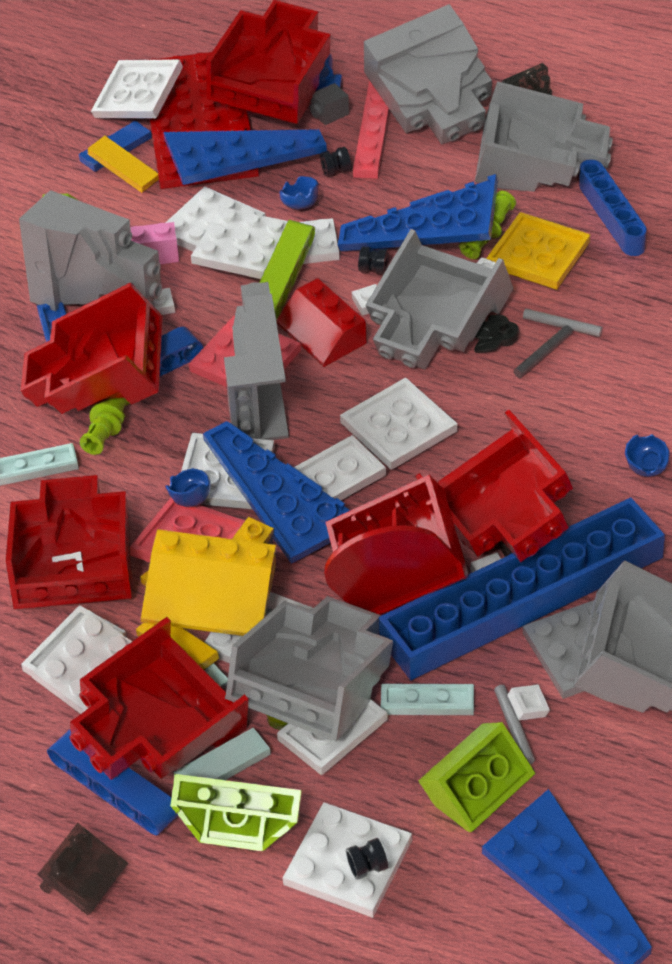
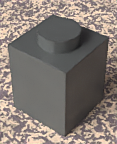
M335 83L316 91L311 99V114L324 125L349 115L348 94Z

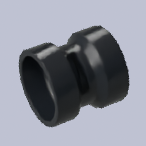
M345 146L337 148L335 152L325 151L320 153L321 167L326 177L334 175L337 171L347 172L351 170V160Z
M362 246L359 253L358 270L361 272L372 270L376 274L384 275L389 265V250L382 248L373 250L371 247Z
M378 838L367 841L366 845L362 847L354 845L346 848L348 864L356 880L366 877L368 872L374 870L381 872L388 869L387 857Z

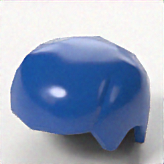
M305 176L298 177L294 185H290L287 181L279 192L281 201L288 208L295 210L310 208L316 203L318 198V181L312 177Z
M653 434L645 437L635 435L626 444L625 458L629 468L635 474L651 477L659 475L666 470L669 465L670 451L666 443Z
M191 468L183 470L176 476H171L170 485L165 487L169 496L177 505L188 508L196 507L208 497L211 489V479L204 471Z

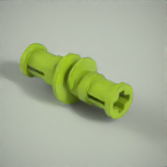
M498 191L496 195L491 238L501 236L502 228L500 224L504 221L509 210H513L516 206L515 198L506 191ZM489 240L461 242L459 248L464 256L470 259H477L481 255V249Z
M125 398L107 399L103 403H98L92 407L89 415L91 422L87 434L82 435L79 442L85 452L91 455L100 454L104 449L105 440L109 436H114L120 432L121 424H123L125 417L123 409L129 404Z

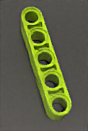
M288 220L259 282H268L276 320L283 310L313 243L315 226Z

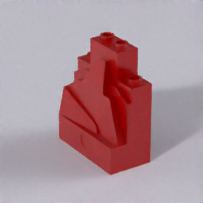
M278 0L272 1L263 16L240 10L206 60L207 99L298 124L319 85V74L330 54L331 34L318 31L319 11Z
M130 282L52 321L50 340L24 353L20 391L36 407L48 402L49 405L54 406L61 414L73 408L79 411L102 399L125 398L133 405L158 393L162 314Z
M509 409L505 412V415L512 429L439 480L438 484L445 491L458 539L464 546L467 545L478 557L485 551L491 550L495 544L502 540L515 557L522 562L527 557L533 556L548 542L558 538L569 528L562 512L554 502L564 498L573 487L563 468ZM418 473L415 477L418 480L423 476Z
M98 475L41 480L39 499L10 502L5 562L14 609L132 599V563L126 491L100 493ZM81 552L82 561L70 559L52 562V557ZM81 562L83 564V572L77 569V564Z
M165 617L80 679L79 696L88 709L70 721L71 736L69 738L78 751H84L90 757L93 767L99 773L104 772L111 780L139 759L147 771L150 773L154 771L163 779L173 770L177 771L207 747L213 745L217 748L247 730L249 698L244 694L235 702L225 699L226 692L171 638V620Z

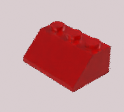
M319 278L296 289L276 320L277 325L292 339L300 342L301 347L323 367L367 344L366 320Z

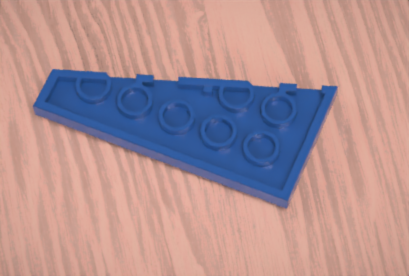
M319 129L164 132V140L183 185L327 151V144Z
M497 175L488 176L487 181L475 184L474 181L467 183L465 188L454 192L446 190L412 201L409 207L397 210L396 207L388 209V214L375 218L370 215L343 224L340 228L338 247L340 251L361 250L362 246H368L372 249L400 247L411 229L416 231L421 245L491 240L498 187Z
M228 421L203 433V440L263 524L274 528L273 539L291 564L331 543L325 522L350 511L345 507L344 502L338 498H332L322 491V487L288 463L286 465L276 458L274 453L268 449L265 451L255 444L250 436Z
M549 789L482 846V854L615 964H641L651 954L652 946Z

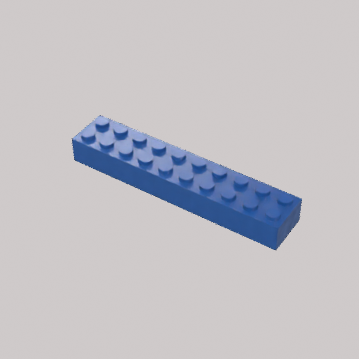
M630 497L569 526L558 538L551 540L533 556L527 557L522 562L512 553L468 574L466 579L434 593L424 595L378 617L379 635L393 640L391 656L411 681L598 590L623 561L643 568L662 559L665 534Z

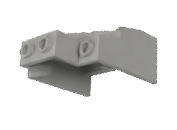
M450 4L364 41V73L405 133L419 130L428 124L443 145L449 141H455L467 133L478 131L484 126L485 109L480 102L491 96L492 79L478 58L476 44Z
M497 81L485 117L474 182L481 183L487 181L488 176L496 174L498 178L497 188L535 192V189L542 184L552 186L555 183L569 186L572 176L577 177L578 172H580V165L585 160H597L604 168H608L611 154L607 152L610 151L613 138L609 137L610 126L585 120L586 115L582 114L583 103Z
M52 190L19 218L31 302L38 305L48 304L53 311L59 309L58 304L60 302L63 305L80 304L84 306L130 282L150 303L160 296L162 284L159 253L155 249L131 240L132 233L129 219Z
M411 229L365 305L371 320L381 325L373 338L378 353L389 360L392 358L397 359L410 368H415L416 366L425 370L440 344L446 349H457L464 352L468 343L475 338L487 315L491 311L499 314L514 289L503 259L498 258L494 267L489 268L423 246L416 231Z
M253 282L248 285H241L242 306H237L232 326L235 356L224 357L230 423L254 439L289 438L280 385V383L286 382L272 294H270L268 282Z
M623 561L596 592L574 681L575 687L605 701L643 713L652 706L666 713L669 710L672 711V583L627 561Z
M329 596L312 610L283 601L232 645L225 699L235 702L245 694L249 698L248 708L337 741L353 725L370 702L372 687L380 680L381 674L389 667L393 640L378 635V617L381 615Z

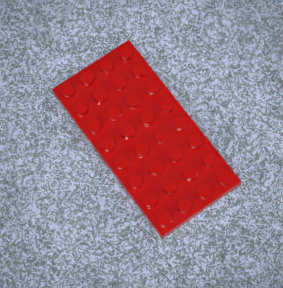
M212 52L149 59L180 60L183 66L157 118H149L160 189L259 177L258 168L183 185L164 140V132L251 131L247 110L207 99L206 60Z

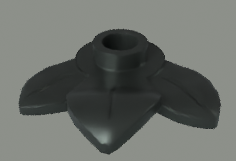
M490 315L488 320L483 322L475 336L479 340L474 348V352H491L500 346L514 344L518 340V325L514 322H509L508 318L504 315Z

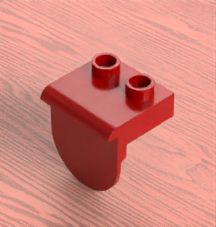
M430 474L325 522L333 550L324 568L326 583L332 591L348 604L382 616L424 595L434 593L468 578L467 567L445 491Z

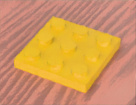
M520 212L486 259L496 262L498 258L503 259L508 274L557 290L590 243V234Z

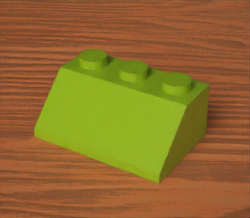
M503 722L482 723L418 781L436 808L466 831L472 832L536 773Z

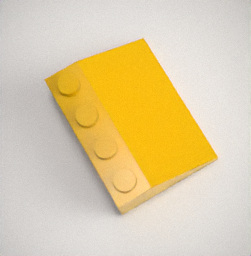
M157 529L151 553L141 622L157 624L165 617H168L171 620L172 627L244 636L266 617L276 567V545Z

